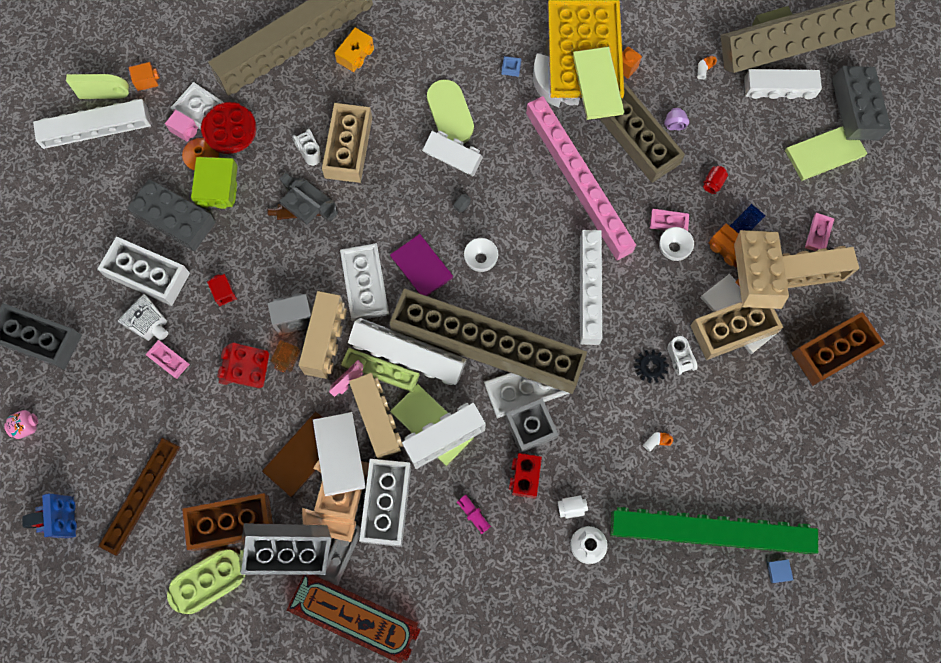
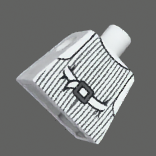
M145 294L118 320L124 327L148 341L153 336L161 341L168 335V331L163 328L167 320Z

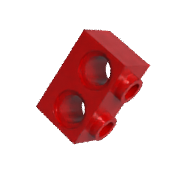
M518 453L517 458H513L511 470H515L514 478H510L509 490H512V495L536 499L542 461L541 456ZM523 461L530 462L532 468L529 471L521 468ZM526 481L529 484V489L526 491L520 490L518 483Z

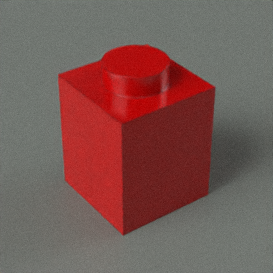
M225 274L215 275L211 280L207 281L214 300L219 306L237 299L231 283Z

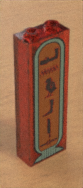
M303 575L286 610L397 663H402L403 660L408 661L412 649L409 648L411 641H416L421 631L418 628V622L317 575Z

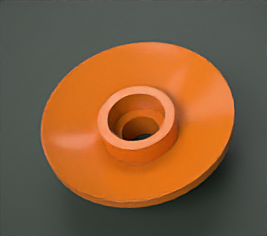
M204 138L191 140L184 147L182 153L184 163L192 170H195L196 157L218 158L219 152L211 149Z

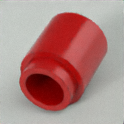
M722 166L712 167L703 182V189L711 194H716L720 191L728 177L727 170Z

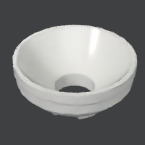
M672 227L662 234L659 247L666 258L679 261L691 254L694 248V240L687 230L680 227ZM677 243L680 250L677 252L671 251L669 244Z
M477 238L467 244L464 258L471 269L485 272L496 264L498 250L492 241L485 238ZM478 254H484L487 259L485 262L479 263L475 257Z
M582 527L572 536L571 551L580 562L594 564L599 562L606 554V537L595 527ZM588 538H592L596 542V548L593 551L585 548L584 543Z

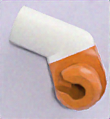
M715 56L706 57L698 63V79H706L707 70L717 63Z
M655 432L643 444V447L650 452L656 445L670 446L673 443V437L668 433Z

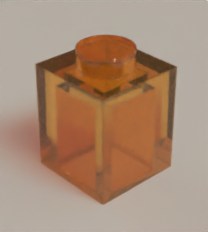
M280 340L270 361L277 371L285 373L287 370L292 372L301 351L297 346Z

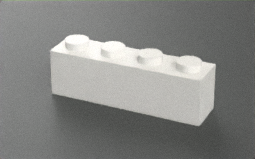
M749 69L744 77L745 96L754 99L760 97H769L771 99L787 97L788 99L804 97L805 99L816 98L822 89L820 70Z

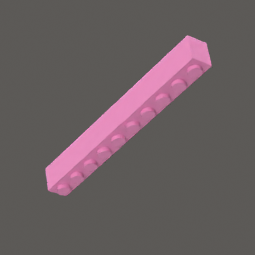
M544 96L527 103L526 114L597 230H601V236L615 259L619 260L633 253L636 243Z

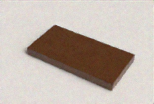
M317 412L307 420L262 470L266 476L291 498L316 472L313 468L318 462L319 456L313 420L323 418Z

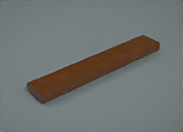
M161 438L98 547L118 556L181 448L180 446Z

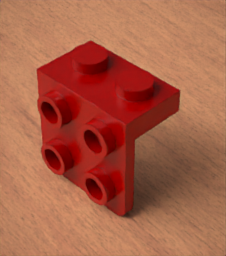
M231 343L223 348L221 353L223 362L217 374L219 384L236 383L254 388H262L264 386L269 359L268 351L237 343Z

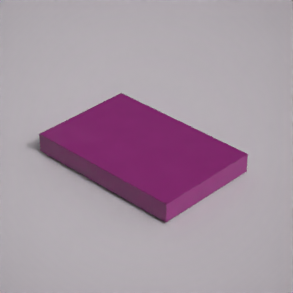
M420 234L390 254L394 263L421 295L429 296L453 279L451 272Z

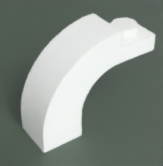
M537 54L534 63L533 82L541 97L544 96L548 103L557 107L560 106L561 101L567 105H578L580 98H550L549 56Z

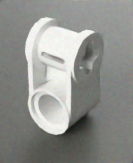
M307 129L305 133L298 136H292L295 146L302 154L306 163L312 166L317 165L321 161V154L310 129Z
M682 336L675 337L667 347L675 373L679 376L682 375V372L691 369L693 371L697 370V362L687 339ZM674 343H679L682 350L675 349Z

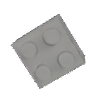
M297 293L292 295L291 298H276L268 303L272 326L279 335L308 328L313 308L306 294Z
M543 399L510 411L505 415L506 422L520 453L550 442L559 435Z

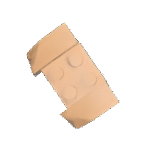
M318 460L313 469L321 473L320 462ZM361 461L364 480L367 483L369 463ZM322 481L314 511L302 508L303 525H327L331 538L352 542L356 521L354 520L362 489L325 497Z

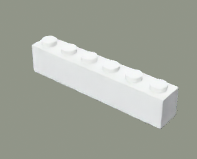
M134 99L130 102L115 103L111 106L96 107L92 110L78 111L77 113L67 115L62 114L58 117L43 118L33 122L36 142L43 149L151 126L148 107L143 99Z
M582 230L580 236V344L599 345L602 341L601 230Z
M362 318L354 322L348 341L355 349L370 351L373 356H382L391 363L405 365L409 370L421 371L425 376L441 379L447 385H456L467 360Z

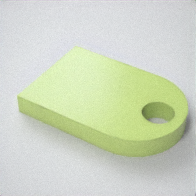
M67 74L66 82L79 99H121L129 94V84L118 76L109 74Z

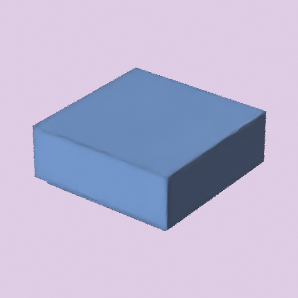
M504 56L502 75L519 77L521 58Z
M789 559L767 562L771 583L793 580Z

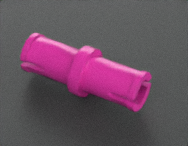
M467 494L456 502L468 516L466 517L468 521L471 520L480 531V534H483L491 527L480 513L481 510L475 507Z

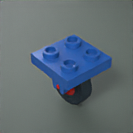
M58 494L42 495L43 506L36 507L35 513L22 517L23 528H36V533H44V537H76L77 524L74 513L76 505L73 496Z

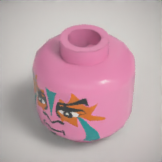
M27 410L19 411L6 419L5 431L10 437L22 439L35 433L38 418Z

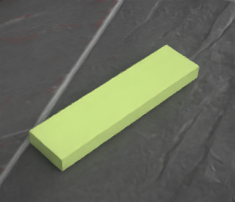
M348 348L341 364L342 367L349 369L359 360L363 364V375L372 373L373 378L378 377V380L413 393L420 376L419 373Z

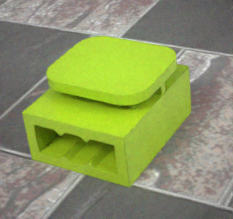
M196 157L191 199L196 206L201 208L210 206L221 209L233 207L236 200L238 167L233 158Z

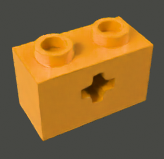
M355 27L336 50V62L355 72L357 68L363 65L366 56L372 54L374 50L373 38Z

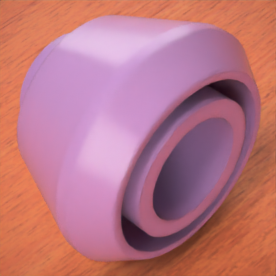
M673 108L668 112L664 125L669 130H683L688 126L689 119L681 108Z

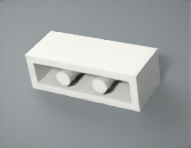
M439 130L437 133L432 131L422 151L474 176L483 158L479 154L480 150L472 146L468 149L463 146L464 143L456 138L452 141L447 138V134Z

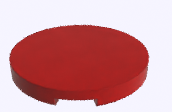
M224 102L214 106L206 117H203L201 123V133L207 145L214 151L223 154H233L247 148L254 140L257 131L256 121L251 111L235 102Z

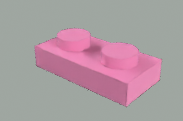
M652 209L650 229L666 231L672 227H680L688 231L689 214Z
M819 213L814 215L805 248L813 251L827 248L834 218Z
M159 340L146 354V356L176 379L190 365Z
M357 360L330 386L329 392L334 397L339 393L343 394L349 388V381L362 376L363 364Z

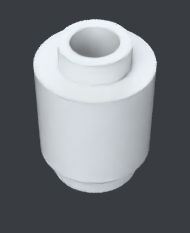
M581 495L563 498L562 501H558L560 518L565 517L568 519L585 516L584 511H588L586 499H582Z

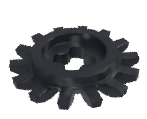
M645 350V356L641 353L639 354L641 360L635 359L639 365L634 366V368L640 369L636 373L637 376L640 374L644 375L641 379L642 381L648 377V383H651L652 378L658 383L657 377L663 380L665 377L662 373L668 374V371L664 370V368L669 367V364L663 363L667 358L661 359V352L655 355V350H652L651 354L648 353V350ZM650 361L657 365V368H654V372H650V369L646 368Z

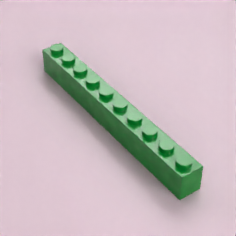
M617 507V510L611 512L610 536L811 555L818 554V529L811 528L810 524H798V527L791 526L790 522H778V525H773L768 520H758V523H751L750 519L737 518V521H730V517L717 516V519H710V515L698 514L696 518L689 517V513H677V516L669 515L668 511H657V514H651L647 509H637V512H629V508Z

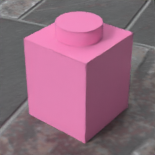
M177 110L173 112L165 123L171 133L187 142L196 135L198 129L193 119Z

